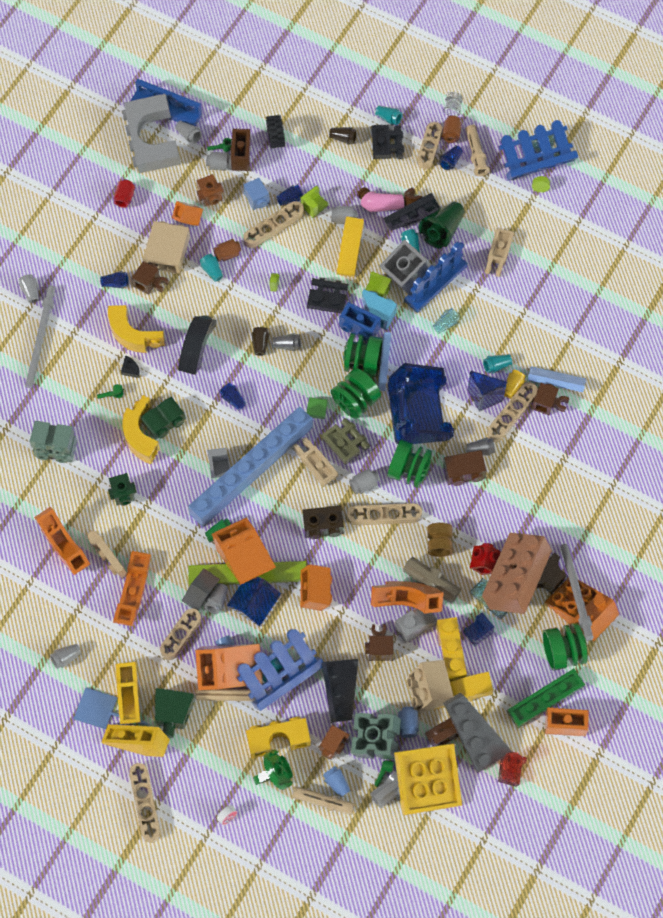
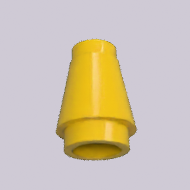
M512 370L508 374L502 394L512 399L526 382V376L520 371Z

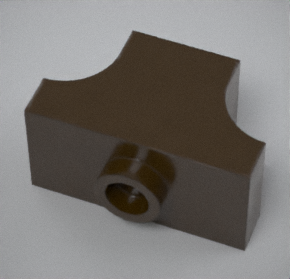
M555 552L548 559L536 589H546L551 594L561 585L566 577V573L560 569L558 564L561 557Z

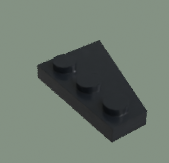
M430 193L383 219L392 231L421 221L423 218L439 210L441 206L434 195Z
M358 659L323 662L321 664L331 723L351 721L353 718Z

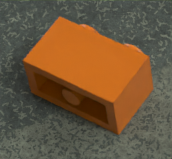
M309 564L301 570V608L322 611L331 605V568Z
M547 708L545 714V734L586 737L589 728V710Z

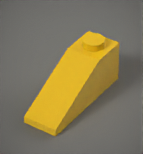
M108 724L101 742L108 746L144 756L164 757L170 739L159 727Z

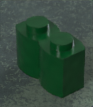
M169 397L157 407L146 412L141 417V422L154 439H161L169 433L170 429L180 427L186 417L175 400Z

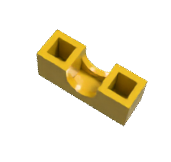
M457 617L439 619L436 623L438 643L441 646L449 681L452 682L467 676Z
M293 717L287 722L274 721L269 723L268 726L254 725L249 730H246L251 759L263 757L265 753L271 750V741L277 737L287 739L291 750L311 746L306 718Z

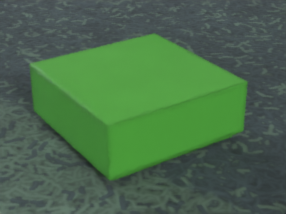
M309 397L307 414L312 418L325 419L328 400Z

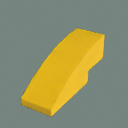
M346 216L337 275L355 277L364 229V219Z
M137 663L115 664L120 724L141 722Z
M489 672L475 674L450 682L453 697L462 693L469 702L476 698L490 696L494 691ZM441 706V707L435 708V709H433V710L445 708V706Z

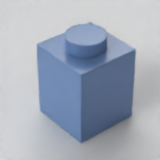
M260 178L243 184L244 195L253 210L264 208L270 203L269 193Z

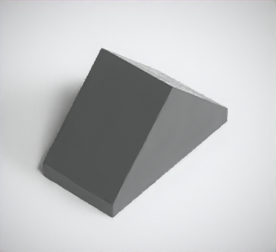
M203 569L191 583L182 602L199 611L220 579L206 569Z

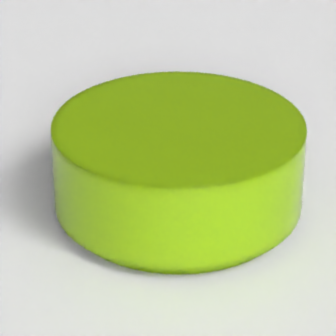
M538 176L532 180V189L536 192H546L550 189V180L547 177Z

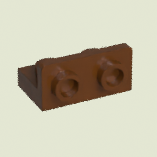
M451 718L425 732V736L431 746L445 745L459 737Z

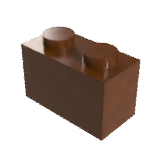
M232 129V171H250L251 131L250 129Z
M482 450L444 457L443 467L448 485L459 486L464 484V482H479L486 478L487 470Z

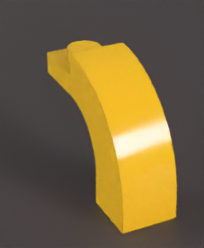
M127 305L108 306V319L112 334L123 347L134 352L146 353V346L152 348L165 346L164 331H139L130 326L128 323Z
M142 395L141 399L135 402L133 410L126 408L122 427L125 441L130 451L137 458L151 465L160 447L158 441L146 436L140 430L141 417L151 407L150 398Z

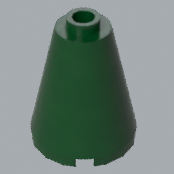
M451 202L420 221L418 225L420 235L423 233L425 236L424 241L437 249L447 247L450 244L465 214L462 204Z

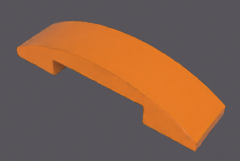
M131 552L127 567L128 573L120 602L117 604L113 623L133 626L142 601L151 554Z

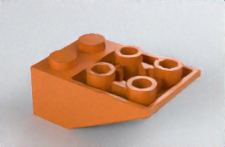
M247 517L212 533L217 552L240 585L276 568L258 533Z
M568 577L545 601V604L568 624H579L578 619L580 617ZM578 580L586 612L592 622V641L594 642L619 616V611L613 599Z
M260 643L201 646L196 649L198 690H218L246 686L244 681L239 682L237 679L239 676L237 667L241 663L248 664L250 668L256 664L254 655L257 652H261ZM259 669L254 674L260 684H263L262 672Z

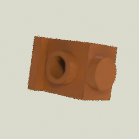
M332 725L320 744L321 754L330 760L336 754L340 755L346 745L343 742L348 743L350 735Z

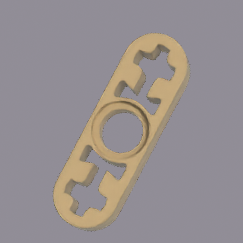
M431 122L426 127L417 159V164L421 169L426 170L433 166L442 136V126L438 122ZM433 129H436L437 131L435 132L434 137H432V131ZM430 142L433 143L435 147L429 149L425 147V144ZM427 154L428 160L426 162H423V160L425 159V155Z
M191 608L186 610L161 644L160 652L164 659H175L201 624V614L197 609ZM196 615V621L192 620L188 628L186 626L189 622L188 616ZM178 630H185L187 633L185 638L178 639L175 636ZM173 639L174 642H176L173 646L174 652H169L168 654H166L165 648H170L173 645V641L171 640Z

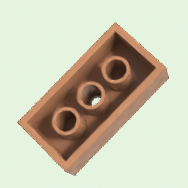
M509 533L482 594L490 610L519 614L526 613L552 552L545 536Z

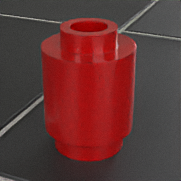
M130 180L119 181L113 199L114 204L118 207L126 208L131 203L135 186Z

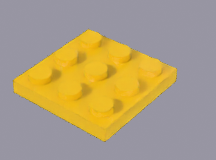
M454 744L394 752L402 815L462 806Z

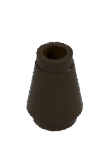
M352 127L330 129L329 137L348 145L350 143L354 144L356 141L357 131Z
M255 327L251 333L254 354L257 356H264L266 354L270 333L265 327Z

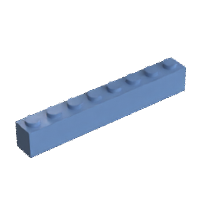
M299 406L188 506L190 516L204 527L313 428V418Z

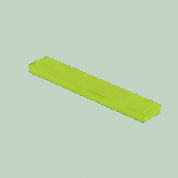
M306 561L274 562L276 568L243 584L301 582V570L306 567ZM226 564L188 565L189 586L203 569L220 579L218 584H240Z

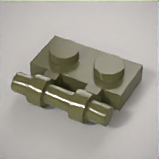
M344 418L341 421V424L344 426L342 429L335 424L324 432L321 438L346 465L360 454L358 446L367 450L371 445L367 442V438L356 430L355 424ZM347 434H351L354 440L351 441L347 437Z

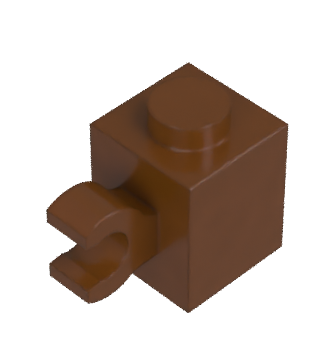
M144 261L131 278L133 287L148 295L153 288L163 292L164 288L160 286L161 283L169 284L166 277H160L157 266Z
M541 382L533 401L532 410L548 416L552 408L565 412L566 406L561 405V402L568 404L570 398L567 396L557 398L559 389L555 388L552 384Z
M372 624L371 632L373 636H369V642H365V654H369V661H393V636H385L387 629L385 624H383V630L380 632L376 631L375 624Z

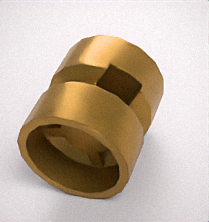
M432 523L427 526L429 555L446 557L453 554V542L450 540L453 537L451 524Z

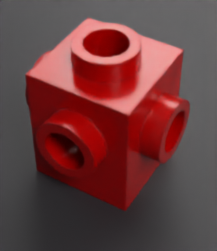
M490 543L474 546L470 568L481 575L491 574L501 551L494 548V545Z

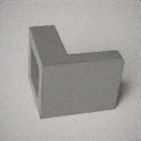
M226 447L207 450L211 478L221 477L229 470Z

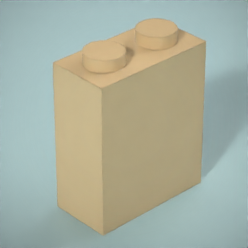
M153 221L143 261L148 264H154L160 271L180 274L190 240L189 227L172 225L164 221Z

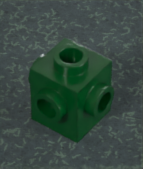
M127 473L109 478L111 488L108 489L110 499H115L116 506H125L135 501L134 494L137 493L134 482L130 483Z

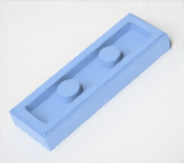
M389 332L383 334L378 380L380 391H385L391 341V333Z
M532 366L528 376L529 381L549 383L556 387L578 392L584 391L586 378Z

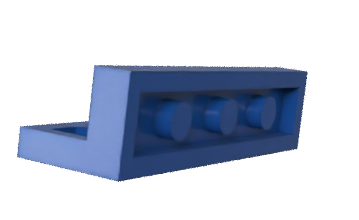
M137 78L135 82L136 92L131 101L166 94L171 118L168 119L176 122L183 121L194 126L197 125L202 116L201 103Z

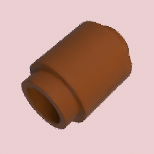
M451 115L444 121L442 138L448 143H454L460 139L462 123L459 117Z
M234 239L217 244L213 248L218 262L235 258L240 255L239 252L241 251L239 242L234 241Z

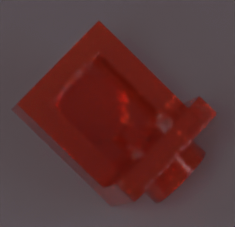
M508 752L500 759L498 782L514 787L519 786L522 765L527 762V757L521 756L517 752Z

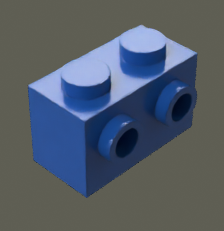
M348 302L339 316V327L347 333H356L358 338L360 334H363L364 341H368L370 336L376 337L379 332L381 318Z

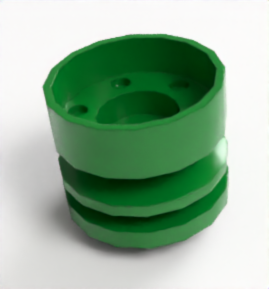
M350 333L343 356L344 371L349 372L351 364H354V368L359 369L360 366H363V372L368 376L376 377L383 338L370 336L367 344H365L363 334H360L358 342H355L356 333Z
M354 368L345 376V382L340 381L337 386L331 389V395L336 404L348 416L354 419H358L362 413L367 411V406H372L381 398V392L376 383L358 368Z
M401 439L393 455L387 477L400 482L405 474L407 475L406 484L410 485L413 478H415L414 487L419 488L430 469L432 450L427 449L424 456H422L423 447L420 446L416 453H412L414 444Z
M572 623L570 627L563 625V635H561L557 627L543 630L544 650L552 671L567 668V659H569L572 666H577L578 662L581 665L587 664V644L578 623Z

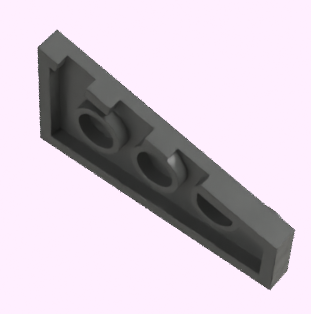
M462 693L443 703L478 773L513 752Z

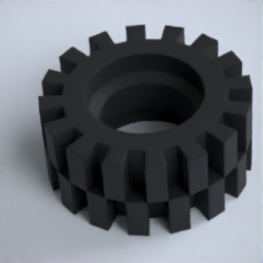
M281 115L266 116L267 133L271 149L285 147Z

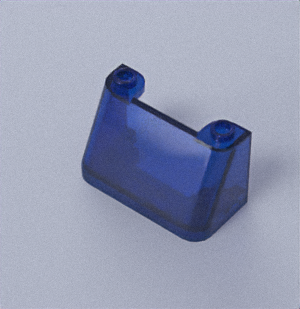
M404 363L389 377L388 394L396 444H399L401 439L413 444L449 441L454 437L452 424L450 422L443 423L439 391L445 386L447 381L444 368Z

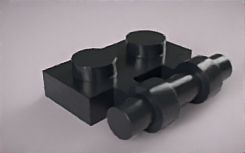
M389 124L371 125L373 159H391L392 152L396 153L397 159H402L405 148L402 144L404 133L401 130V126L396 125L394 130H389ZM390 139H394L395 144H390Z
M321 277L319 279L312 278L311 285L318 286V289H310L307 308L341 314L345 307L346 294H340V290L348 291L349 284L342 283L340 280L334 282ZM324 287L332 288L334 292L324 291Z

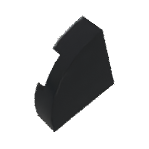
M125 356L121 375L140 378V370L137 363L131 357Z

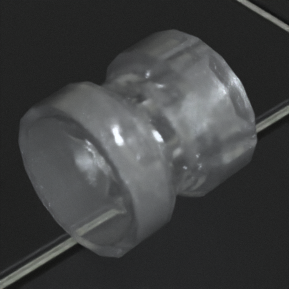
M448 92L445 97L446 103L444 104L443 112L448 116L460 115V105L462 104L463 96L458 92Z

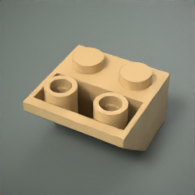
M444 660L422 662L407 676V686L412 695V706L418 711V714L444 706L443 703L453 697Z

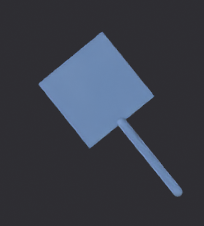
M85 687L74 720L106 729L111 715L119 717V713L113 712L118 697ZM141 720V722H138V724H141V725H145V726L148 725L147 722L142 721V720Z

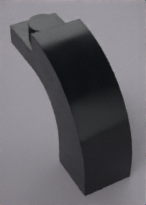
M206 315L194 316L181 350L179 371L196 375L200 370L206 342L216 327L217 320L211 319V317Z

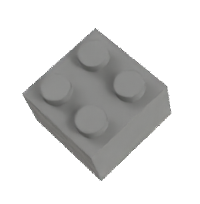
M404 239L379 267L410 296L412 294L410 289L413 287L414 281L418 277L423 278L431 263Z

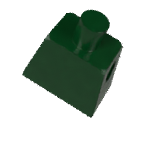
M156 688L155 722L156 725L163 726L162 731L168 738H174L175 728L185 729L195 703L194 693Z

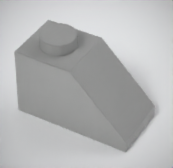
M415 609L395 621V629L406 644L436 626L437 619L433 613L425 614Z

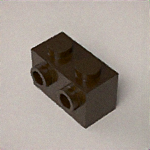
M341 505L302 510L305 538L319 539L321 536L338 537L340 534H344Z

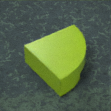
M271 273L270 291L276 292L278 290L280 278L278 273Z

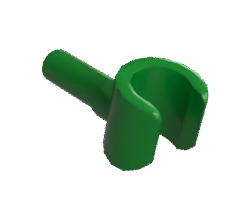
M225 138L222 144L207 146L208 151L222 149L225 152H230L231 145L229 144H231L232 140Z
M115 384L113 391L97 394V398L113 396L119 399L123 396L124 389L122 385Z
M383 761L380 774L374 786L379 787L385 771L392 773L393 761Z

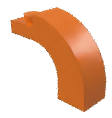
M51 506L34 517L51 547L73 575L90 565L84 552L70 537Z
M387 581L385 585L372 586L371 605L373 607L404 605L414 607L425 614L442 612L444 593L434 587L421 583Z

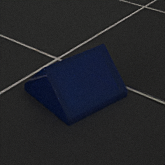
M470 371L467 391L479 412L503 402L507 382Z
M256 577L241 584L227 606L260 627L281 596V593L265 579Z

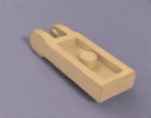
M497 227L488 254L485 274L491 272L493 262L499 264L496 270V277H500L514 237L513 231Z
M306 437L302 439L303 445L308 449L305 453L298 444L292 446L300 460L322 487L338 477V472L319 449L313 446L309 439Z
M89 531L87 535L88 540L95 549H100L97 552L103 561L107 559L110 562L108 567L114 576L118 574L121 579L127 576V572L98 532Z

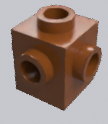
M213 174L196 180L197 196L200 201L204 202L206 207L216 205L222 201L224 189L220 182L217 183Z

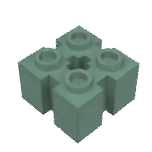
M35 420L30 444L35 457L40 460H48L51 457L55 458L59 463H72L77 439L74 436L73 426L61 424L55 426L50 425L48 422Z
M355 713L353 729L358 732V737L352 738L351 754L358 758L374 759V755L381 759L395 760L394 752H398L399 744L394 741L395 736H400L401 719L394 714H378V718H376L371 713Z

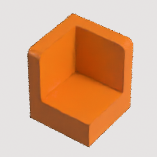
M176 201L172 219L180 223L199 226L203 209L194 204Z

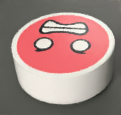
M229 805L218 814L217 820L221 825H226L235 818L238 811L232 805Z

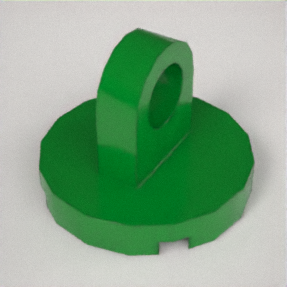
M272 749L264 754L263 761L266 771L253 777L256 785L267 780H271L275 787L280 790H285L292 785L293 781H290V778L293 777L291 767L283 755L279 756L278 750Z

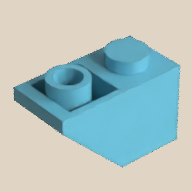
M364 289L362 291V302L365 310L380 317L381 328L387 330L397 313V304L389 298L385 299L373 291Z

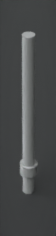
M52 285L48 286L46 298L43 299L42 316L25 384L27 388H33L50 310L53 309L55 287Z
M562 544L561 551L580 617L578 619L579 625L583 629L585 639L590 641L593 639L592 622L586 612L568 544Z

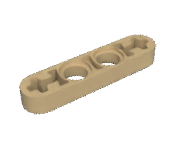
M298 201L291 202L247 230L243 235L244 244L249 248H255L301 219L304 215L303 204ZM278 217H284L286 218V221L284 223H278L276 219ZM264 226H269L271 231L265 233L261 229Z
M527 382L521 386L489 426L487 431L488 439L493 438V442H500L534 401L538 391L535 384ZM531 389L532 393H529L526 396V399H524L523 397L525 396L526 391H529ZM521 402L523 408L515 409L513 403ZM509 415L512 421L505 423L502 421V417ZM499 425H500V426H501V429H500V431H499V435H498V434H496L495 436L492 435V434H493V431H494V432L497 431V429L499 428Z
M415 503L352 506L347 511V520L352 525L416 523L422 518V508ZM397 510L400 515L397 518H391L389 512ZM403 510H405V518H402ZM411 510H415V517H412ZM364 511H367V512H366V518H367V519H364ZM378 511L380 517L372 519L369 515L370 512ZM353 512H357L359 515L358 519H354L352 516Z
M136 763L131 766L129 775L140 830L146 842L154 843L160 837V827L149 773L144 764ZM140 768L141 771H144L141 777L142 781L145 782L147 780V783H139L137 775H133L136 773V769ZM140 788L148 789L149 793L145 798L137 796V791ZM145 807L153 810L149 818L141 816V811ZM150 822L153 831H156L151 838L148 834L145 835L148 832L147 823Z

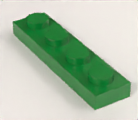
M573 668L507 709V713L517 728H520L547 711V708L555 706L585 687V683Z

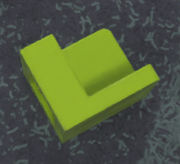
M317 185L301 197L304 210L312 218L328 207V202L319 195V187Z
M371 271L370 281L365 290L373 291L378 296L386 299L391 289V279Z

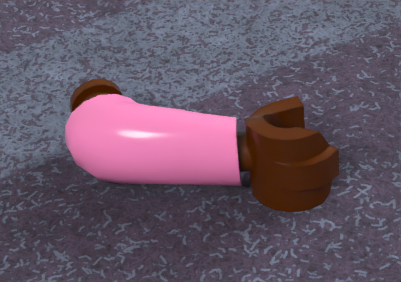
M367 187L361 188L357 193V197L361 199V206L370 212L400 210L422 198V196H415V189L413 187L405 191L404 197L402 194L376 193L369 191Z

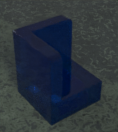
M481 612L476 616L475 622L465 628L463 633L475 647L492 635L495 627L484 613Z

